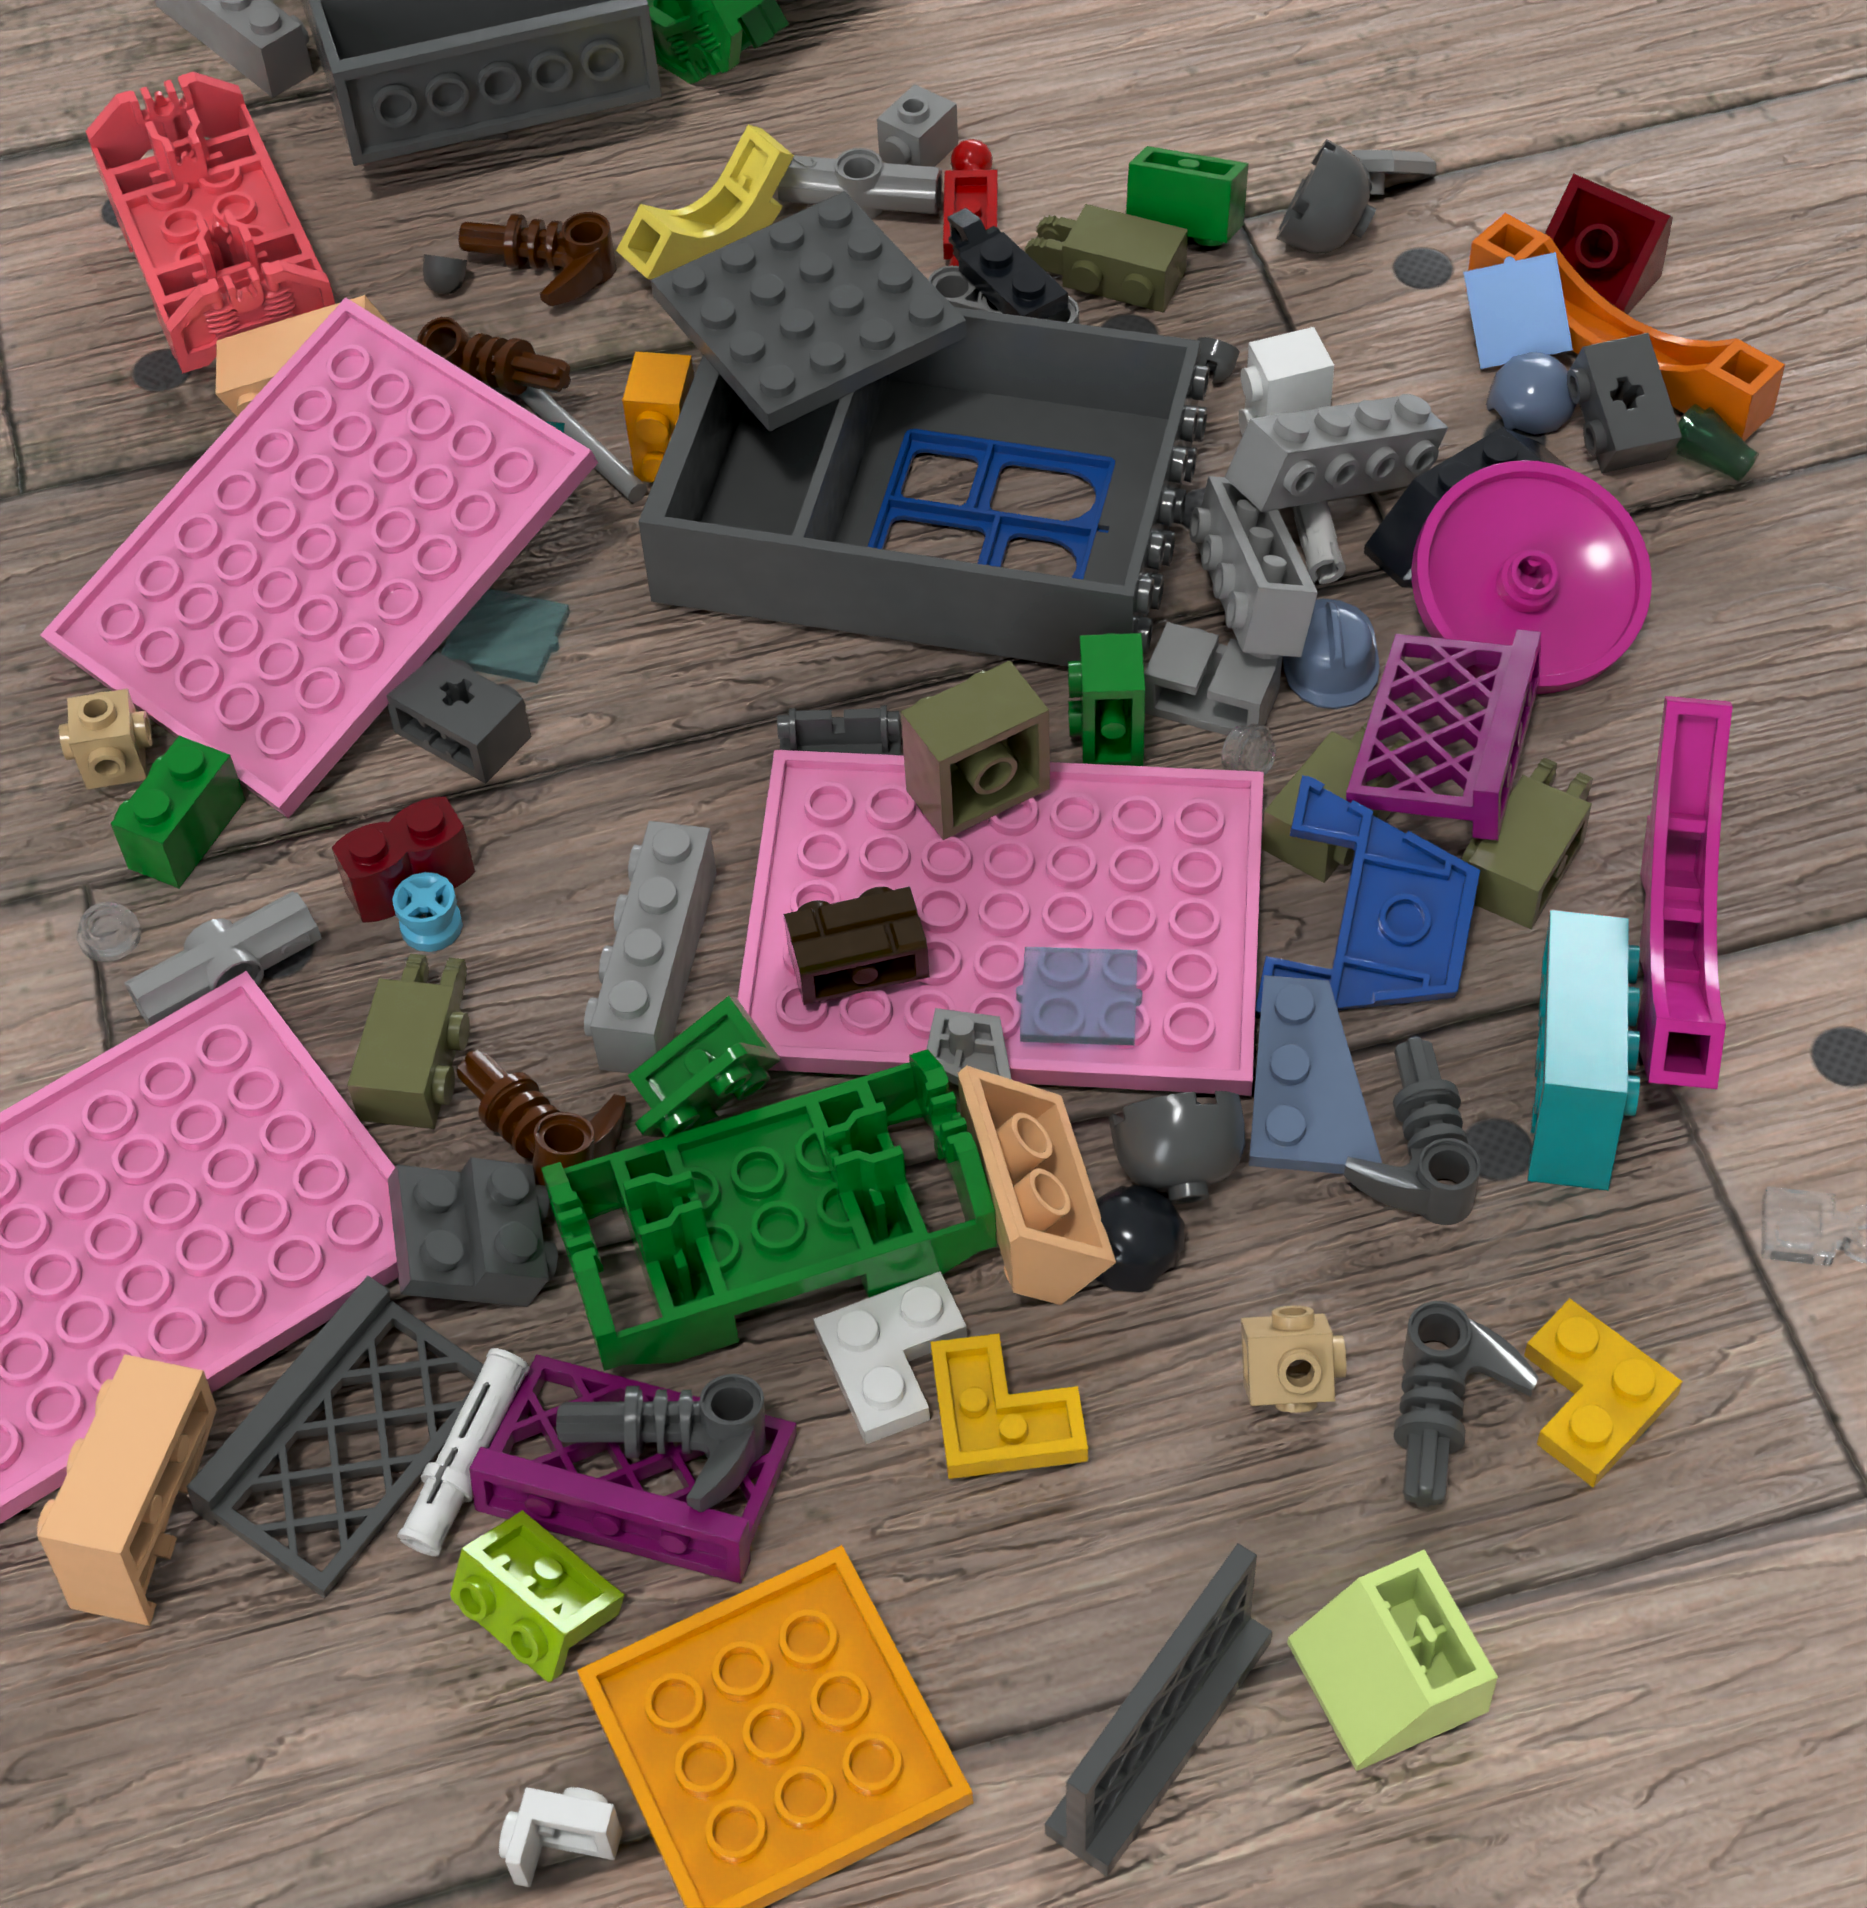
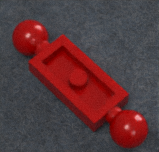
M967 139L957 144L951 154L953 170H945L944 260H950L949 266H959V262L953 255V245L948 239L950 237L948 216L967 208L981 219L985 229L992 226L998 228V170H991L993 163L992 153L985 143L977 139Z

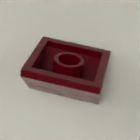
M1573 173L1545 234L1551 237L1564 258L1589 286L1610 304L1628 315L1662 276L1673 217Z

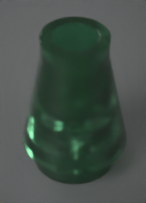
M1694 404L1678 422L1682 438L1675 446L1678 448L1677 455L1729 475L1738 482L1745 477L1759 456V453L1749 447L1712 407L1705 410L1699 405Z

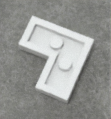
M940 1271L813 1319L815 1333L865 1445L930 1420L929 1406L908 1362L930 1354V1342L967 1337V1326Z

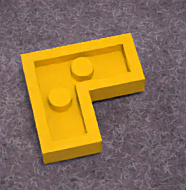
M1571 1298L1527 1342L1524 1357L1574 1393L1572 1398L1540 1431L1537 1445L1593 1488L1679 1395L1683 1382Z
M999 1333L930 1342L948 1479L1088 1462V1444L1078 1386L1008 1395Z

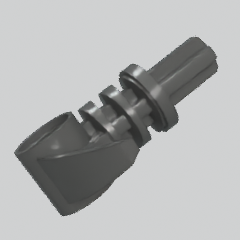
M1420 1036L1409 1037L1407 1042L1398 1044L1395 1049V1057L1403 1089L1394 1097L1393 1106L1396 1117L1403 1122L1402 1129L1404 1137L1409 1141L1407 1150L1411 1161L1405 1166L1397 1167L1348 1156L1344 1176L1358 1189L1388 1206L1420 1214L1426 1220L1435 1224L1452 1225L1467 1218L1473 1209L1481 1163L1476 1151L1468 1145L1467 1135L1462 1129L1463 1120L1461 1113L1458 1111L1461 1098L1457 1086L1450 1081L1441 1079L1433 1044L1430 1041L1422 1040ZM1436 1179H1450L1457 1184L1446 1185L1438 1182Z
M1445 1301L1424 1303L1417 1307L1409 1318L1402 1357L1405 1374L1402 1376L1401 1387L1405 1394L1400 1399L1399 1409L1402 1415L1394 1423V1440L1398 1445L1407 1449L1403 1495L1406 1500L1416 1503V1506L1421 1508H1429L1430 1505H1440L1444 1502L1447 1494L1449 1455L1459 1451L1465 1444L1466 1429L1463 1423L1459 1421L1464 1413V1404L1461 1398L1465 1394V1378L1474 1372L1484 1373L1530 1397L1535 1391L1539 1379L1527 1360L1502 1336L1488 1327L1469 1319L1458 1306ZM1430 1340L1440 1341L1448 1345L1450 1349L1434 1350L1427 1347L1423 1342Z
M739 1374L722 1375L711 1380L703 1388L700 1401H693L692 1389H683L680 1393L679 1401H668L667 1389L656 1391L654 1402H643L640 1386H627L625 1402H564L560 1404L557 1410L556 1430L558 1439L562 1442H624L626 1458H639L640 1454L644 1451L646 1442H657L658 1454H667L670 1442H681L682 1454H692L693 1450L703 1451L708 1460L687 1496V1505L699 1512H703L728 1497L744 1480L752 1464L763 1454L766 1447L764 1394L757 1382Z

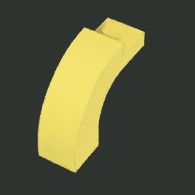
M748 124L720 178L703 197L686 207L675 210H665L640 204L616 251L643 276L652 280L772 225L783 207L772 196L794 155L765 130Z

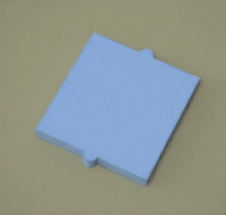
M1556 252L1517 261L1512 256H1508L1504 259L1503 264L1463 272L1481 369L1504 365L1512 357L1530 352L1552 355L1573 350Z

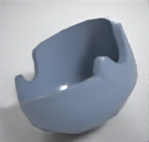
M1530 352L1514 356L1496 372L1489 389L1486 402L1487 410L1496 409L1502 417L1504 427L1509 430L1516 428L1533 435L1554 432L1572 417L1576 407L1568 392V370L1561 362L1549 354Z

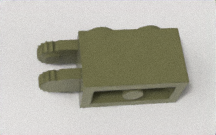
M1085 204L1077 220L1064 217L1057 218L1056 215L1044 216L1037 226L1036 232L1038 235L1036 239L1032 238L1024 251L1044 271L1062 275V287L1164 313L1186 272L1188 229Z
M1368 722L1363 727L1361 726V729L1356 732L1351 740L1331 731L1264 811L1261 849L1323 883L1327 881L1340 864L1348 866L1353 861L1354 849L1289 836L1302 775L1313 777L1325 784L1324 788L1346 800V791ZM1400 739L1389 750L1393 751L1409 742ZM1388 772L1368 781L1366 786L1390 788L1397 779ZM1371 809L1373 816L1382 821H1385L1391 811Z
M1547 758L1541 759L1530 777L1522 775L1510 794L1498 841L1472 838L1461 859L1480 870L1474 905L1531 930L1584 843L1592 803L1587 802L1586 799L1589 795L1593 778L1579 772L1569 784L1566 792L1551 787L1556 777L1557 763Z
M410 954L408 956L401 980L379 978L347 1084L357 1117L360 1121L435 1129L441 1104L449 1105L452 1100L455 1086V1072L452 1064L456 1051H464L469 1038L468 1013L461 1012L460 1009L467 976L465 959L449 958L443 970L440 984L427 983L429 977L428 958H426V955Z

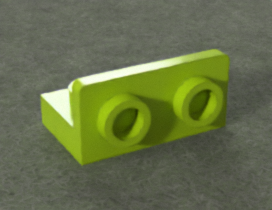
M522 1510L461 1549L450 1597L468 1618L478 1622L505 1645L518 1661L528 1665L545 1681L551 1682L562 1675L569 1648L619 1615L624 1594Z

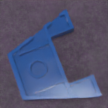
M1302 775L1289 836L1354 849V857L1332 969L1266 956L1255 1005V1017H1261L1264 975L1329 980L1338 1011L1455 998L1459 988L1480 870L1409 830L1407 833H1404L1373 816V811L1354 800L1350 803L1324 788L1325 784L1313 777Z

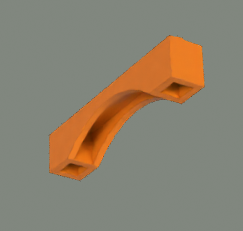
M1504 213L1472 241L1468 271L1503 264L1504 259L1508 256H1512L1517 261L1556 252L1573 352L1579 354L1583 346L1648 333L1672 407L1740 445L1774 413L1785 368L1784 363L1737 338L1720 341L1686 339L1661 332L1633 319L1610 304L1589 286L1564 258L1551 237L1507 213Z

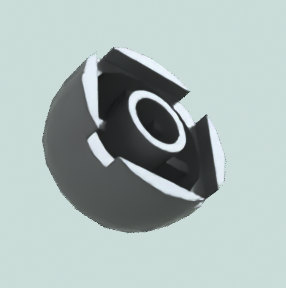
M1326 139L1311 164L1315 165V169H1311L1306 178L1302 179L1280 224V232L1276 236V239L1311 254L1329 253L1339 249L1352 234L1361 238L1376 211V208L1368 205L1372 184L1366 167L1358 157L1347 149Z
M1215 1091L1217 1104H1201L1197 1102L1195 1092L1178 1093L1123 1107L1124 1119L1112 1113L1109 1116L1113 1145L1120 1165L1135 1184L1152 1188L1156 1192H1167L1172 1204L1193 1203L1209 1198L1208 1186L1221 1182L1230 1176L1240 1164L1245 1148V1122L1239 1094L1228 1091Z

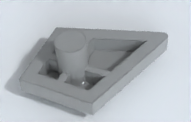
M1353 150L1351 152L1361 160L1369 172L1372 184L1370 195H1384L1385 174H1436V162L1423 152L1397 150Z
M935 1008L927 1049L942 1064L950 1082L959 1085L958 1072L966 1065L1011 1079L1000 1016Z

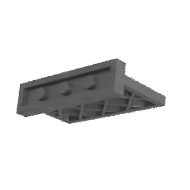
M367 1276L187 1485L193 1512L214 1527L220 1523L320 1596L326 1598L420 1483L421 1475L429 1462H436L469 1395L468 1393L462 1401L433 1405L429 1374L458 1370L476 1382L484 1364L391 1301L390 1290L370 1276ZM394 1326L417 1342L419 1361L378 1366L375 1347ZM426 1349L439 1358L427 1359ZM369 1356L370 1368L358 1369ZM421 1375L425 1406L383 1412L380 1381ZM372 1382L376 1413L334 1419L332 1398L342 1386ZM325 1408L326 1420L313 1422ZM448 1417L436 1432L435 1419ZM427 1420L429 1442L421 1452L389 1458L385 1426ZM378 1428L381 1459L339 1465L336 1433ZM328 1435L331 1466L289 1472L287 1451L298 1439ZM280 1461L281 1474L268 1475ZM405 1470L394 1485H392L391 1472ZM383 1474L386 1494L374 1508L344 1511L342 1479ZM333 1481L337 1513L294 1519L291 1487ZM283 1488L286 1521L255 1525L237 1512L253 1492ZM361 1524L348 1539L346 1526ZM338 1528L341 1549L322 1572L298 1556L296 1534ZM288 1535L289 1549L273 1537Z
M1239 1543L1234 1547L1066 1781V1795L1045 1822L1046 1836L1107 1877L1271 1644L1272 1631L1251 1618L1257 1554Z

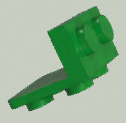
M726 997L628 1075L651 1108L635 1123V1126L643 1136L667 1138L677 1133L719 1120V1116L715 1111L734 1096L738 1101L744 1100L768 1083L771 1077L766 1071L781 1059L736 997Z

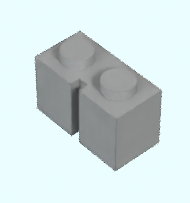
M1167 622L1144 672L1145 713L1257 744L1280 690L1282 656L1280 655L1276 659L1257 658L1249 653L1242 652L1238 641L1230 638L1228 645L1219 644V635L1208 633L1199 628H1189Z

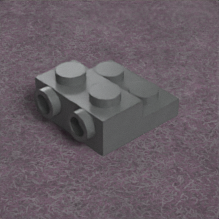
M470 1157L461 1172L397 1164L388 1178L400 1293L402 1295L528 1307L546 1282L552 1280L558 1262L555 1243L543 1240L541 1224L545 1221L548 1213L549 1197L545 1185L535 1184L533 1165Z

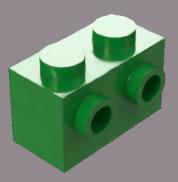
M1146 146L1129 162L1126 214L1188 229V236L1193 237V241L1201 245L1216 246L1227 243L1244 225L1249 163Z
M1106 633L1102 635H1080V661H1068L1069 698H1080V700L1068 701L1069 737H1081L1082 764L1143 766L1145 678L1142 634Z
M178 736L167 752L154 761L149 775L132 797L125 800L119 806L115 818L111 822V827L128 869L180 889L246 801L231 755Z

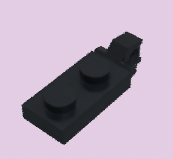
M967 208L948 216V221L950 222V237L948 239L953 245V255L959 262V272L1003 314L1047 319L1068 308V292L1004 232H1000L999 228L992 226L985 229L981 219Z

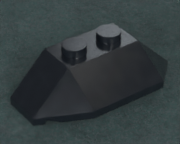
M1501 427L1414 478L1365 544L1364 554L1399 586L1412 587L1411 567L1418 535L1435 505L1456 483L1482 468L1508 461H1541L1569 467L1540 442Z

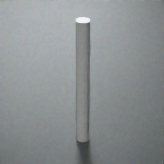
M527 387L525 392L517 395L544 421L565 423L564 434L593 452L598 462L594 468L630 502H638L645 496L647 486L548 393L541 389Z

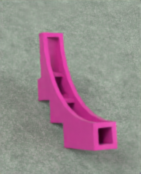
M1665 696L1651 813L1647 816L1640 872L1646 897L1639 945V960L1644 973L1637 1031L1640 1032L1639 1050L1648 1083L1718 1089L1726 1022L1721 1005L1718 978L1717 892L1722 804L1733 709L1730 701Z

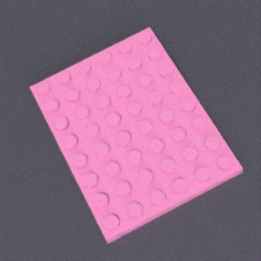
M345 297L46 627L40 636L50 647L111 691L128 688L134 707L139 711H146L151 720L176 738L182 736L230 754L240 784L289 819L389 704L386 695L424 664L598 462L593 452L584 445Z
M774 750L738 992V1001L781 1059L769 1070L870 1075L909 1063L910 1054L927 1049L935 1008L1000 1016L1011 1079L1024 1084L1215 1094V1091H1228L1239 1095L1251 1096L1264 772L1050 762L1049 790L943 840L906 791L904 755ZM874 887H888L892 890L910 887L918 917L926 937L930 977L803 1005L788 950L784 914L796 912L799 907L811 901L822 900L832 904L859 898L862 893Z
M247 971L0 1112V1524L62 1486L67 1476V1461L70 1451L78 1439L85 1438L95 1417V1405L99 1390L106 1380L113 1379L124 1354L204 1370L211 1393L329 1321L367 1276H370L383 1286L399 1277L388 1188V1178L395 1169V1166Z

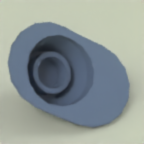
M1316 599L1302 656H1282L1284 673L1289 687L1300 699L1316 707L1341 709L1354 706L1367 698L1378 682L1380 665L1373 626L1369 617L1356 606L1341 600Z

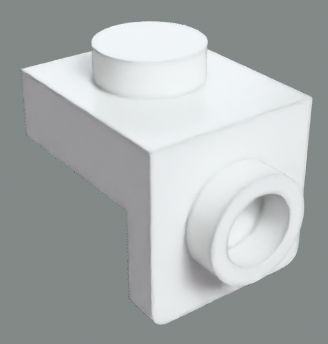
M526 1787L519 1812L510 1811L505 1818L499 1842V1855L505 1858L514 1884L530 1887L542 1846L615 1860L622 1828L614 1804H609L607 1799L599 1793L584 1788L571 1787L566 1788L563 1794Z

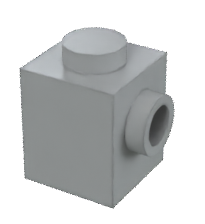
M914 84L877 118L879 156L882 161L891 164L935 167L958 144L957 103Z

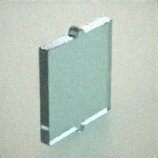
M488 589L452 630L441 654L452 660L455 658L461 659L478 672L538 683L551 653L557 652L560 649L558 638L570 614L569 605Z
M1025 947L1023 985L1016 988V999L1022 1003L1020 1042L1135 1046L1136 1006H1140L1143 999L1142 991L1136 988L1137 950Z

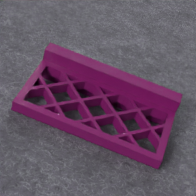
M1517 629L1513 645L1395 634L1346 791V801L1351 803L1354 800L1373 810L1473 821V838L1498 841L1540 681L1541 632ZM1405 657L1431 659L1434 664L1414 672L1404 663ZM1475 664L1498 666V669L1478 678H1475L1466 670V668ZM1448 676L1460 685L1440 695L1429 686ZM1412 692L1423 701V703L1405 711H1402L1393 702ZM1475 699L1485 708L1464 718L1454 707ZM1437 715L1448 724V726L1430 734H1427L1417 725ZM1399 732L1404 733L1412 741L1393 751H1390L1380 742ZM1462 738L1474 748L1455 758H1452L1443 749V747ZM1427 755L1437 765L1415 775L1405 764ZM1388 772L1400 782L1390 788L1366 786L1368 781ZM1452 779L1464 792L1462 797L1435 794L1431 788Z
M536 1354L530 1370L525 1376L489 1449L480 1446L469 1468L475 1510L504 1519H509L523 1510L548 1531L741 1584L751 1561L750 1545L797 1436L796 1423L765 1415L766 1440L774 1442L769 1453L761 1456L752 1464L748 1474L739 1485L748 1501L742 1517L711 1508L699 1512L687 1505V1496L695 1484V1480L685 1462L704 1455L703 1451L693 1450L692 1454H682V1444L675 1447L673 1442H670L667 1454H656L629 1465L619 1447L624 1442H576L563 1447L553 1429L556 1427L559 1406L544 1411L537 1399L545 1381L573 1388L578 1398L570 1402H625L627 1386H640L643 1402H654L656 1391L665 1390L666 1388ZM667 1389L668 1401H679L681 1392ZM692 1395L693 1401H700V1397ZM530 1411H531V1413H532L533 1416L527 1418L528 1415H529V1413H530ZM541 1432L552 1451L534 1460L509 1454L514 1443ZM607 1450L618 1469L602 1477L595 1478L577 1473L573 1463ZM673 1468L684 1487L669 1495L661 1496L644 1491L639 1481ZM758 1478L754 1486L751 1480Z

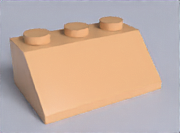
M966 1065L958 1072L961 1117L965 1118L967 1132L971 1133L977 1146L995 1208L996 1237L1004 1261L1006 1278L1011 1284L1013 1293L1062 1305L1116 1263L1106 1230L1101 1222V1214L1062 1096Z

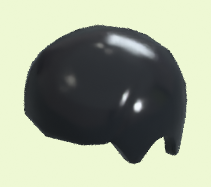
M1134 1184L1129 1187L1122 1185L1096 1200L1101 1214V1222L1106 1230L1116 1263L1095 1280L1116 1291L1144 1292L1151 1289L1158 1277L1165 1271L1176 1267L1180 1258L1179 1254L1184 1250L1185 1223L1171 1200L1152 1188Z

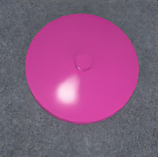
M1521 460L1494 464L1482 468L1456 483L1442 496L1423 524L1415 544L1411 567L1414 599L1424 626L1431 637L1513 645L1517 629L1541 632L1540 681L1536 694L1570 690L1584 685L1608 670L1636 639L1647 616L1651 600L1652 574L1649 555L1641 533L1630 514L1609 491L1587 476L1567 467L1541 461ZM1475 664L1466 668V670L1475 678H1478L1498 669V666Z

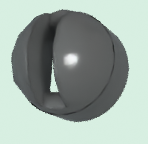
M424 254L422 269L424 282L429 289L436 293H454L464 282L467 260Z
M1207 337L1198 338L1197 340L1201 341L1200 365L1209 366V371L1214 373L1212 383H1220L1226 380L1235 368L1240 353L1239 350L1221 340Z

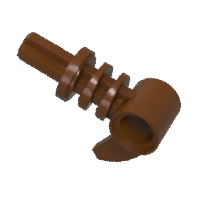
M577 213L569 217L564 224L561 221H551L547 226V230L543 219H533L528 227L525 216L520 214H511L506 226L463 222L459 229V247L461 250L504 255L508 268L520 269L527 263L528 258L532 268H542L546 263V259L550 270H559L563 267L564 269L540 292L541 301L550 307L579 298L596 285L611 279L616 272L610 223L606 217L599 213Z
M439 317L431 320L421 329L417 338L418 343L489 387L500 388L502 392L507 394L520 395L526 391L527 387L558 393L562 389L568 388L571 382L569 376L571 367L566 361L535 354L534 348L529 341L519 338H512L510 340L501 337L493 338L483 333L471 337L454 319L449 317Z
M472 1050L466 1054L465 1060L457 1065L458 1078L481 1101L479 1106L480 1120L491 1131L499 1132L500 1136L507 1143L512 1144L513 1149L521 1157L533 1158L535 1184L545 1185L541 1167L561 1162L563 1168H567L612 1154L615 1151L624 1125L626 1096L614 1094L589 1122L578 1114L560 1112L539 1092L537 1083L528 1074L523 1072L508 1074L489 1054H482L479 1050Z

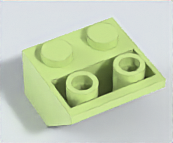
M1425 1550L1359 1577L1291 1634L1287 1641L1289 1648L1356 1771L1488 1713L1498 1678Z

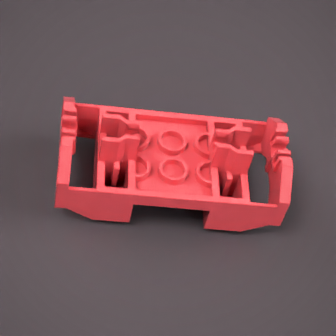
M197 72L186 73L178 77L183 95L180 99L177 97L171 79L164 81V87L168 94L167 98L163 96L162 92L157 91L154 94L153 101L148 88H140L146 107L144 110L140 109L134 91L116 94L86 130L98 172L130 253L134 252L149 288L159 323L182 374L209 366L216 358L217 340L335 304L329 279L326 273L323 272L245 105L239 86ZM153 149L154 156L141 159L148 150Z

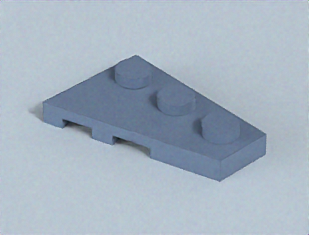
M1264 975L1249 1166L1344 1174L1348 1156L1382 1163L1329 980Z

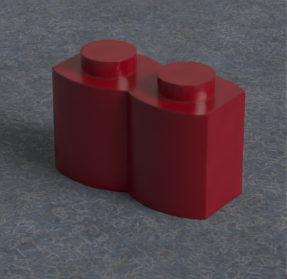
M433 797L415 802L398 812L389 822L372 823L357 828L344 835L332 846L345 893L363 923L377 922L395 916L392 901L394 891L403 880L414 874L423 872L437 873L447 878L453 887L456 888L466 882L475 872L465 828L446 797Z

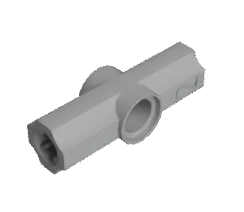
M865 148L847 150L839 155L837 159L794 155L777 187L778 199L783 202L818 204L845 191L871 219L876 218L883 210L938 215L943 183L942 169H939V167L882 163L879 154Z
M292 891L233 924L231 921L223 918L212 919L202 923L187 937L183 951L124 983L138 1011L149 1027L245 971L259 985L264 976V970L321 940L322 937L306 904L297 892L294 893Z

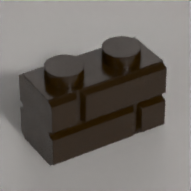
M874 887L862 893L859 898L832 904L822 900L811 901L799 907L796 912L784 914L788 950L803 1005L930 977L926 937L918 917L910 887L896 890L888 887Z

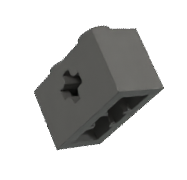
M1644 333L1583 346L1567 373V387L1571 400L1575 404H1580L1585 420L1583 427L1585 446L1590 455H1596L1601 474L1666 460L1682 438L1649 334Z
M434 651L420 668L386 695L389 703L387 705L396 734L485 784L531 738L526 704L515 689L506 684L498 685L477 674L465 661L457 658L452 660L437 651Z

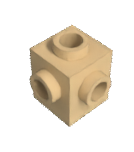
M128 688L67 698L68 723L59 725L61 748L66 760L75 759L87 790L144 781L147 777L145 747L152 746L151 726L146 711L136 712Z
M1283 1306L1272 1310V1316L1241 1318L1243 1385L1250 1406L1275 1405L1276 1409L1280 1411L1299 1413L1316 1409L1318 1406L1317 1402L1335 1401L1334 1378L1346 1377V1350L1343 1335L1333 1336L1324 1313L1314 1314V1310L1306 1306Z

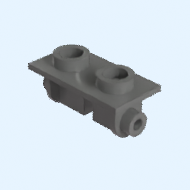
M881 705L880 708L844 709V717H832V710L796 711V708H789V714L777 715L780 750L901 755V715L899 711H887V705Z

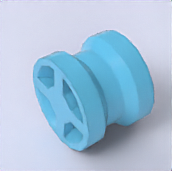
M423 872L406 878L398 885L394 891L392 901L396 917L399 919L402 938L408 946L418 951L433 952L453 944L461 933L463 923L457 906L454 887L450 881L437 873ZM422 915H425L427 918H419V917L422 916Z

